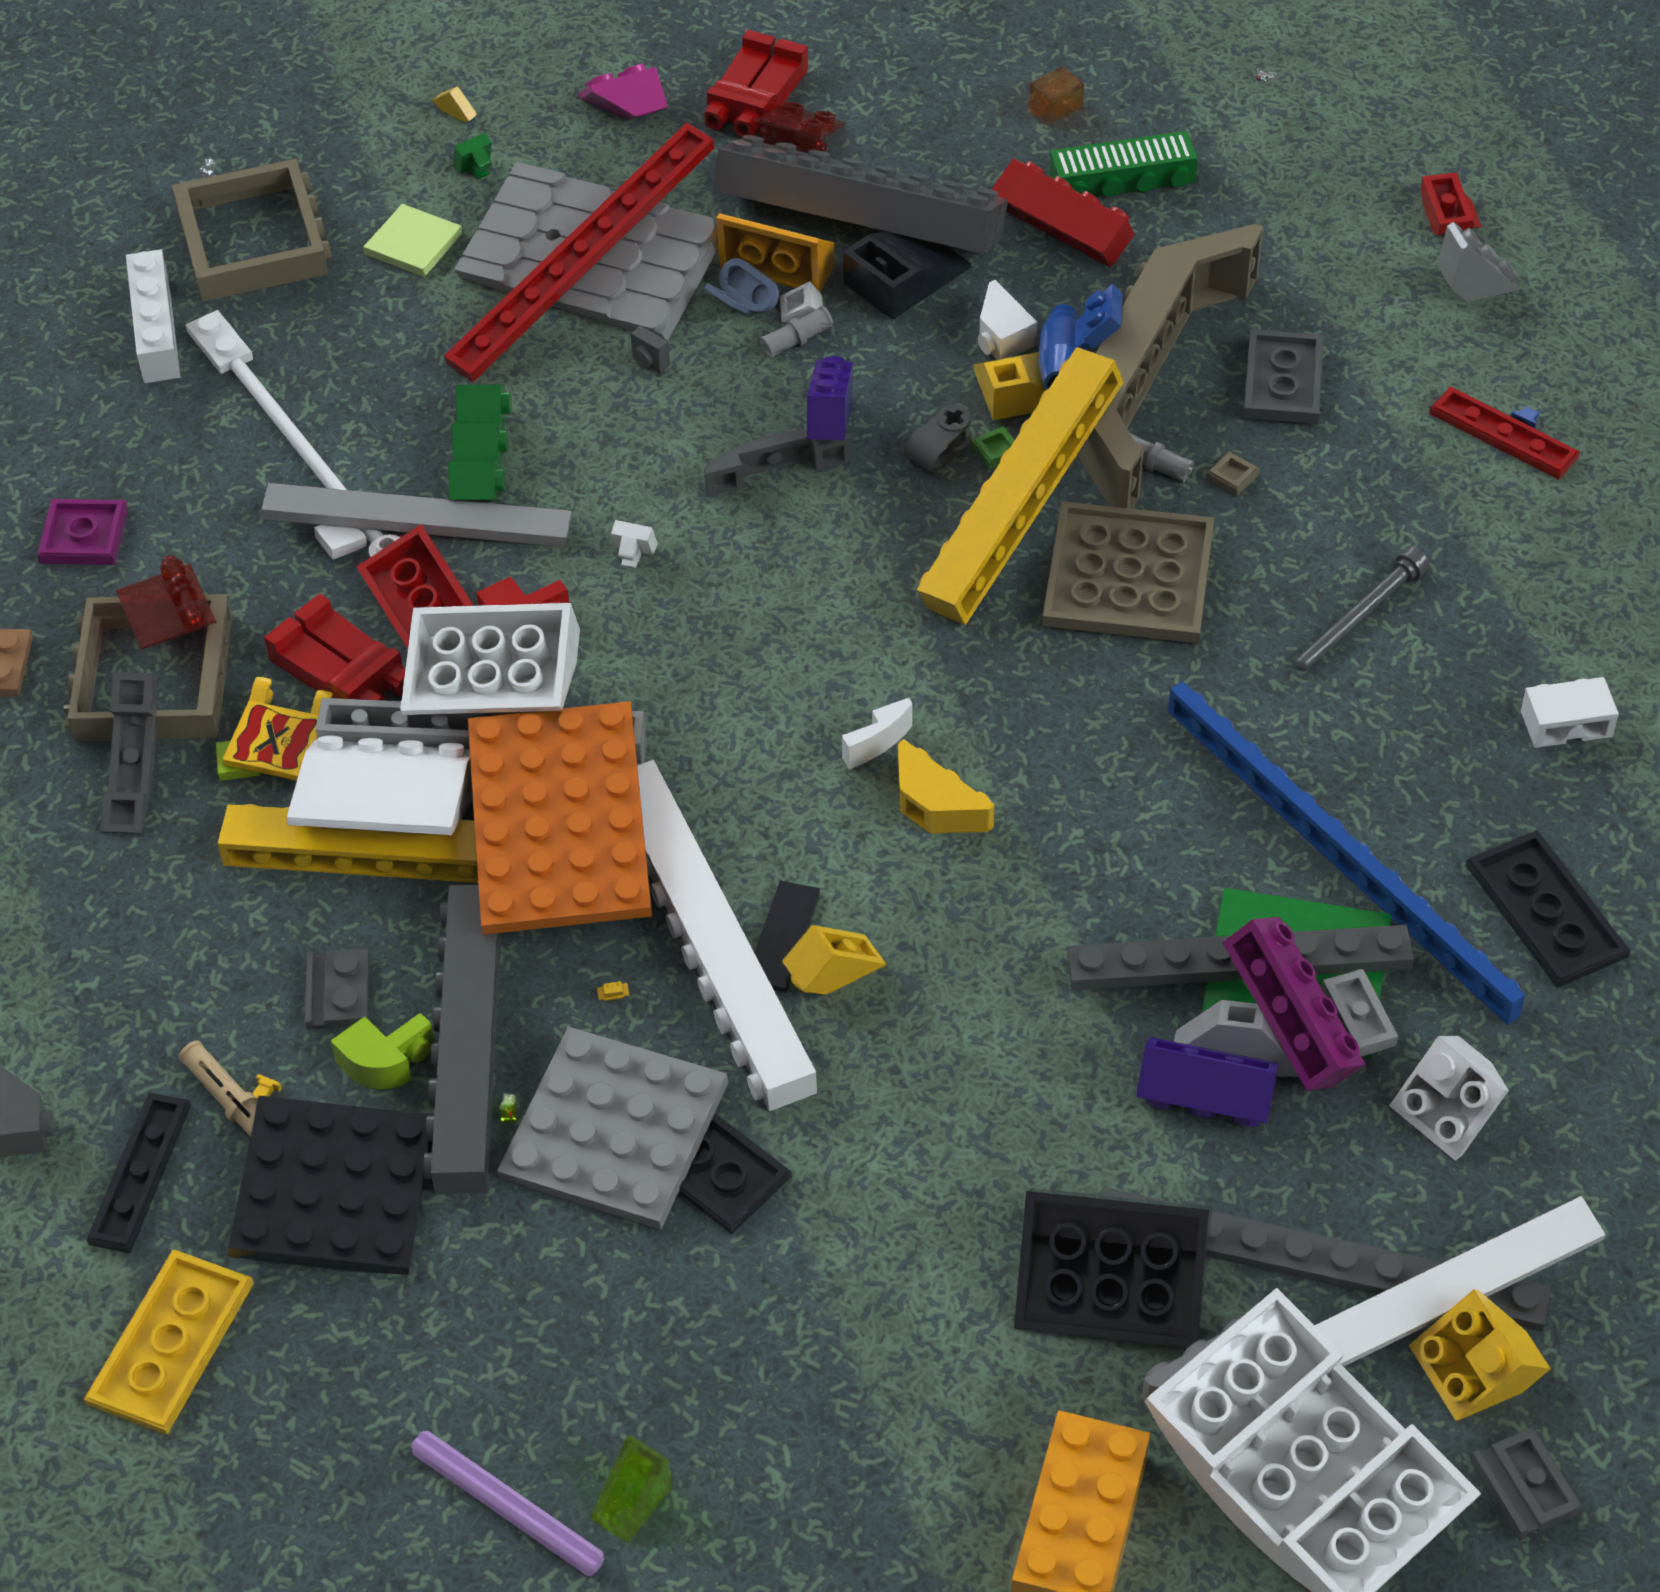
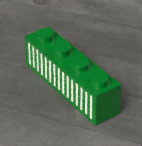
M1181 131L1050 150L1049 175L1052 179L1055 176L1064 179L1072 186L1073 190L1080 194L1086 191L1095 197L1104 195L1113 197L1119 193L1132 191L1148 192L1154 188L1167 186L1182 187L1188 183L1196 182L1198 158L1188 132Z

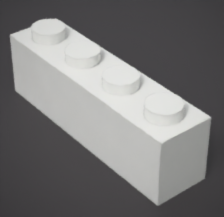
M162 249L126 255L136 352L144 383L181 378L169 278Z

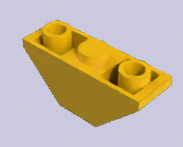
M904 739L898 743L901 813L930 834L989 832L994 827V804L987 795L980 791L976 792L962 782L954 771L944 769L933 761L923 749L915 748Z

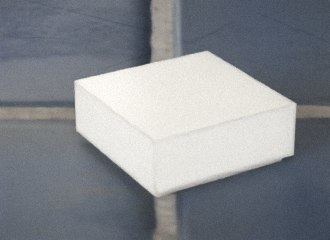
M332 525L314 527L315 538L332 560L367 546L366 536L359 528Z

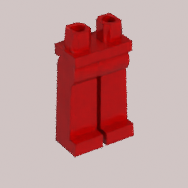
M747 30L742 37V47L723 78L719 79L715 86H711L707 91L705 126L710 129L719 130L725 122L734 124V132L739 137L754 135L756 131L765 132L768 123L807 73L808 46L781 38L776 42V37Z
M321 593L294 613L295 619L289 617L264 637L271 662L316 691L332 692V699L386 701V697L382 694L387 690H390L398 697L402 696L406 668L402 665L400 652L393 647L388 649L383 643L371 639L334 611L330 600Z

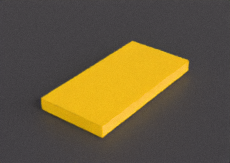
M173 1249L84 1398L85 1404L167 1435L254 1284L253 1278Z

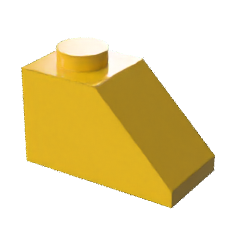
M812 925L782 960L792 975V983L804 993L827 995L886 965L865 934Z

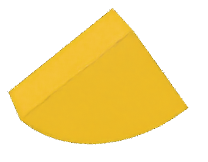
M457 86L439 94L432 100L441 111L463 122H468L477 115Z

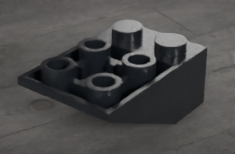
M891 232L869 234L843 251L844 284L891 319H895L971 268L969 261L946 245Z

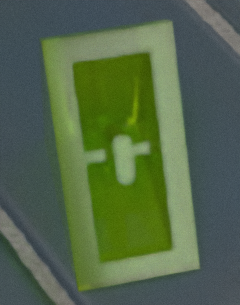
M632 1435L627 1436L590 1518L629 1543L672 1489L669 1460Z

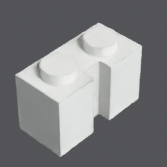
M1604 677L1578 679L1572 682L1551 685L1541 684L1526 688L1521 707V713L1534 748L1566 744L1567 740L1581 738V741L1613 737L1619 715Z

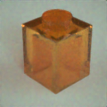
M1064 66L1030 82L1029 108L1034 116L1042 117L1050 125L1083 108L1084 83Z

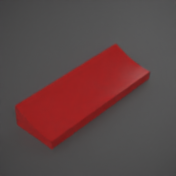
M422 525L414 528L356 566L407 649L409 646L413 608L474 606Z

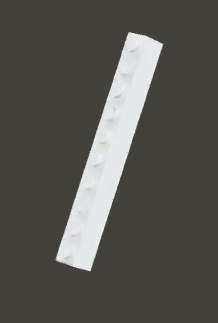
M651 760L637 765L648 875H650L653 881L650 884L653 899L658 908L666 907L669 913L666 915V922L674 939L681 937L685 945L681 947L685 963L689 970L697 968L701 976L697 978L700 992L706 1002L713 1000L717 1008L714 1010V1017L722 1034L730 1033L734 1041L730 1043L733 1058L738 1067L746 1065L750 1073L747 1076V1082L753 1098L756 1101L763 1099L768 1111H772L817 1094L816 1071L655 761Z

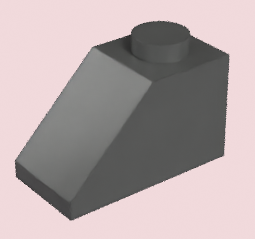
M0 1066V1157L47 1152V1137L55 1135L53 1111L45 1110L38 1092Z

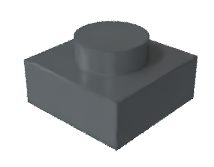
M639 326L631 333L632 356L641 367H651L661 373L670 365L667 340L642 326Z

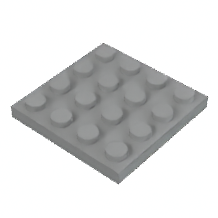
M567 1027L497 1170L499 1178L592 1209L662 1230L678 1195L680 1185L688 1173L691 1162L694 1160L729 1083L727 1073Z

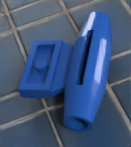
M1113 284L1103 292L1098 290L1093 293L1086 301L1085 312L1080 317H1078L1073 307L1066 304L1057 305L1050 311L1040 333L1038 368L1045 390L1050 388L1059 374L1061 365L1069 359L1076 347L1084 350L1090 347L1095 349L1121 327L1122 293Z

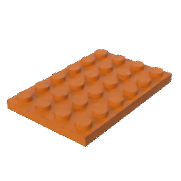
M631 701L563 708L562 711H533L468 718L480 918L483 935L652 917Z

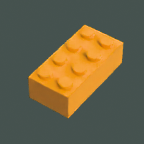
M1058 1410L1012 1577L1011 1592H1114L1148 1458L1150 1432Z

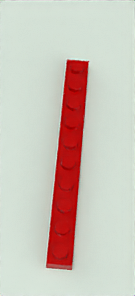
M686 122L444 355L446 364L471 382H474L715 149L714 140Z

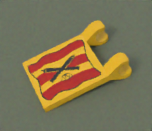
M256 677L248 704L222 759L223 765L297 781L305 752L314 740H318L316 726L322 698H333V693L318 690L314 697L311 713L269 705L273 698V691L270 689L272 679Z

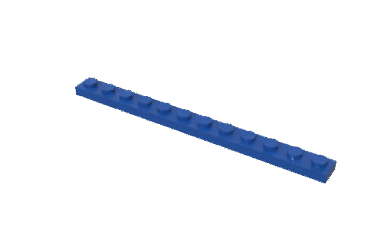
M1183 681L1170 689L1168 712L1385 913L1392 914L1391 918L1398 925H1407L1409 935L1506 1025L1520 1017L1525 994L1513 979L1505 977L1491 964L1485 953L1471 946L1453 924L1446 923L1436 914L1430 904L1423 897L1413 893L1402 882L1395 871L1387 869L1373 856V853L1365 844L1359 843L1344 829L1338 819L1330 817L1317 805L1315 799L1308 792L1302 791L1297 787L1281 767L1274 766L1261 754L1260 749L1255 743L1247 741L1234 729L1232 723L1226 717L1216 713L1200 693L1193 692Z

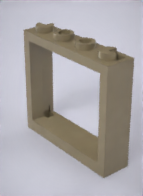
M297 159L172 185L202 302L329 274L326 262L327 259L332 258L329 241H321L322 238H326L321 217L314 218L315 215H319L314 194L307 195V193L312 192L307 171L300 172ZM289 189L294 190L310 246L209 268L193 210Z
M228 595L86 598L84 617L78 618L80 642L75 643L73 646L75 674H69L68 692L71 697L70 704H65L63 708L66 715L64 726L71 729L74 741H112L114 715L111 712H91L103 629L203 626L208 627L197 709L156 710V739L218 738L233 620Z

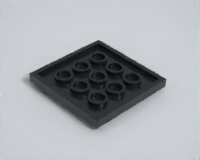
M258 1096L228 1246L229 1257L368 1273L409 1275L425 1178L424 1155L429 1153L430 1142L427 1141L426 1135L428 1114Z

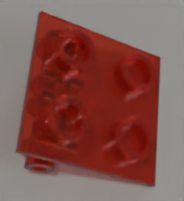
M785 102L778 108L757 118L758 123L765 124L760 127L758 137L763 138L765 144L776 146V143L791 144L792 142L793 145L797 146V150L800 147V152L808 154L810 150L826 152L827 143L823 142V138L843 127L846 122L835 119L836 115L831 112L816 111L812 113L805 111L804 106L799 103Z
M168 555L162 559V565L160 566L161 574L116 590L141 650L216 623L191 564L184 565L182 560L174 555Z

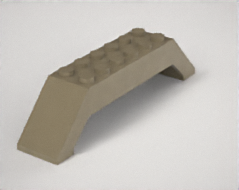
M1252 224L1156 248L1148 262L1143 261L1141 263L1135 285L1128 286L1123 299L1121 327L1096 347V354L1115 360L1124 383L1077 454L1109 506L1133 509L1139 499L1144 445L1135 443L1127 428L1191 312L1235 298L1247 299L1258 278L1264 226Z

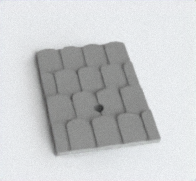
M516 162L510 172V176L507 177L494 199L495 202L490 206L478 227L479 230H476L454 271L462 279L510 293L615 191L610 190L607 186L567 177L565 173ZM659 202L552 306L631 331L642 326L668 341L718 250L716 221L711 217L670 208L668 204Z

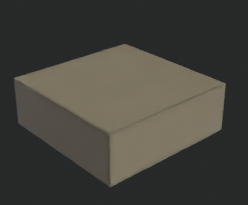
M1229 451L1206 473V479L1238 496L1259 475L1260 468Z

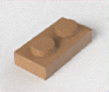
M0 629V697L20 696L33 640L31 629Z

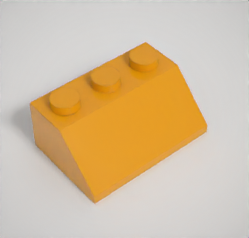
M720 213L716 217L719 269L727 261L739 258L751 264L777 284L797 288L810 281L821 292L835 267L834 242Z

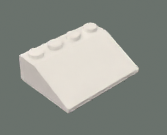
M571 603L413 608L400 709L402 715L562 711L577 663L580 628Z
M334 735L319 737L318 740L313 741L305 752L287 814V825L452 835L473 800L470 749H464V746L459 743H443L439 747L423 746L422 742L416 740H406L399 742V744H383V741L378 738H363L358 742L343 741L342 737Z

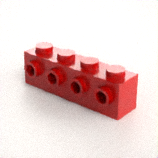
M1013 158L991 189L998 192V197L1008 199L1006 209L1008 213L1108 267H1111L1117 261L1135 235L1129 223L1130 218L1124 211L1114 206L1108 209L1101 205V202L1091 193L1083 191L1080 194L1076 192L1067 181L1058 176L1052 179L1044 175V171L1030 161L1024 164Z

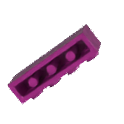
M1280 917L1252 919L1224 940L1222 944L1307 1092L1335 1087L1366 1065L1359 1054V1045L1354 1037L1346 1032L1337 1016L1336 1005L1324 994L1316 980V972L1308 960L1303 958L1297 948L1291 928Z

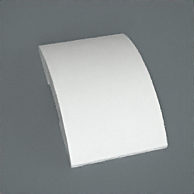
M1276 1288L1148 1396L1145 1403L1172 1448L1202 1488L1231 1521L1291 1577L1311 1592H1377L1469 1507L1481 1493L1413 1424L1405 1429L1339 1363L1343 1354Z

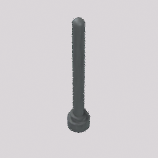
M1407 547L1396 557L1394 571L1304 651L1295 661L1296 668L1300 671L1308 670L1405 581L1410 582L1413 579L1417 581L1430 569L1427 556L1416 547Z

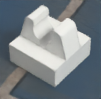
M615 520L611 535L616 548L619 549L618 558L622 559L621 565L636 568L642 553L653 555L658 543L652 527Z

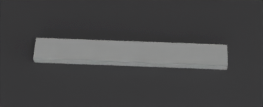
M268 483L261 508L262 519L397 532H410L419 525H422L427 534L560 547H567L571 524V511L274 483Z

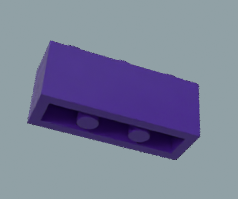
M837 356L824 357L822 361L815 362L807 394V439L845 441L852 408L853 362H844V358Z
M1150 1037L1144 1049L1136 1097L1146 1099V1104L1156 1108L1168 1109L1173 1104L1188 1107L1191 1114L1200 1117L1211 1118L1217 1113L1231 1116L1233 1122L1244 1126H1258V1122L1267 1124L1279 1063Z

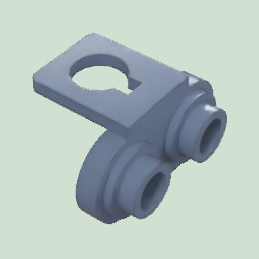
M739 258L731 259L722 266L719 273V284L723 290L709 283L704 287L729 306L746 314H750L753 311L759 314L769 312L776 305L779 297L778 286L773 280L748 262Z

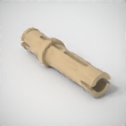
M193 1041L186 1045L179 1054V1060L189 1068L205 1089L225 1109L226 1118L233 1124L237 1122L251 1136L258 1099L253 1093L245 1092L204 1048L200 1041ZM207 1070H211L221 1081L223 1087L220 1088L208 1075ZM235 1099L250 1113L251 1116L249 1118L234 1103Z

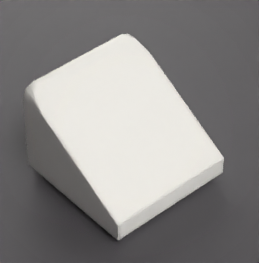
M810 281L780 296L781 322H786L791 318L799 319L823 306L822 294Z

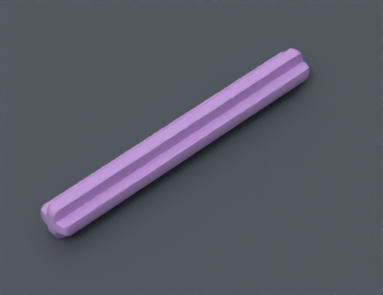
M422 1431L413 1441L411 1448L414 1456L586 1576L594 1575L603 1564L604 1554L600 1549L431 1432Z

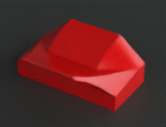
M1457 172L1422 176V204L1433 234H1445L1447 226L1452 222H1455L1463 230L1482 227L1472 200L1464 193Z

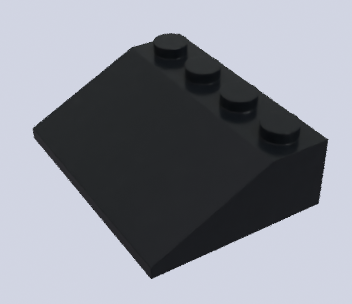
M1036 1188L1027 1190L1014 1329L1179 1347L1191 1346L1199 1341L1212 1206Z

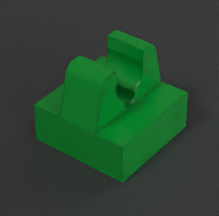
M485 132L455 145L453 166L460 174L470 170L478 179L491 174L487 168L492 166L490 160L492 142Z

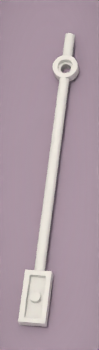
M216 310L187 323L186 329L188 334L220 374L229 370L235 373L323 485L329 489L347 490L245 364L253 360L252 351L222 314ZM359 528L371 543L369 546L370 557L401 538L397 535H383L380 530Z

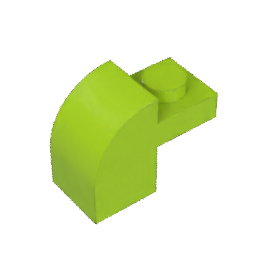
M419 1013L387 1037L364 1016L332 1039L331 1045L336 1063L354 1081L362 1086L381 1090L396 1088L411 1081L409 1063H418L424 1060L431 1052V1045L435 1040L431 1023Z

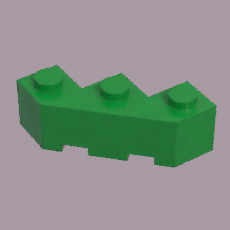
M505 384L456 385L457 422L452 423L453 461L448 462L449 500L498 499L499 491H505V470L501 468L502 452H508L509 447L508 430H504L505 414H511L512 412L511 392H505Z

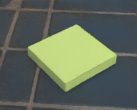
M401 204L364 245V254L425 277L463 234L462 226Z

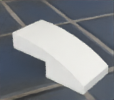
M909 698L873 710L872 725L842 735V758L848 769L857 767L879 756L896 744L912 727V702Z

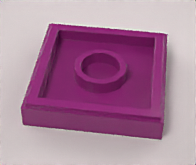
M51 499L37 553L39 564L115 565L128 512L126 500Z

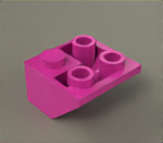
M644 63L624 69L625 71L618 73L617 78H613L612 73L594 77L592 81L586 82L587 88L578 93L581 100L629 120L662 111L668 107L656 66L645 69Z

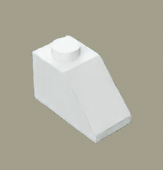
M996 280L989 282L980 316L978 343L981 350L986 355L992 354L998 360L1014 357L1035 347L1037 321Z

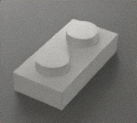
M1363 969L1323 980L1322 990L1336 1005L1337 1016L1346 1032L1351 1034L1357 1041L1360 1056L1396 1047L1398 1035Z

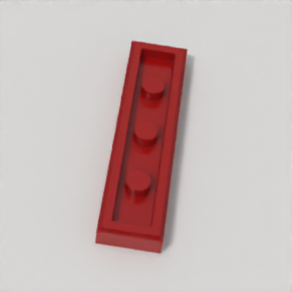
M1451 386L1430 407L1429 414L1558 480L1579 458L1580 451Z

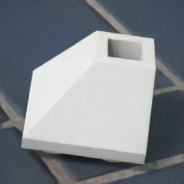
M1438 1036L1389 1106L1456 1161L1464 1154L1509 1090L1493 1064L1461 1037Z

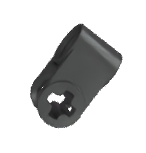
M960 405L943 407L930 421L910 436L905 446V456L937 476L939 474L937 471L945 464L949 466L952 460L970 444L971 437L967 431L971 421L969 411Z

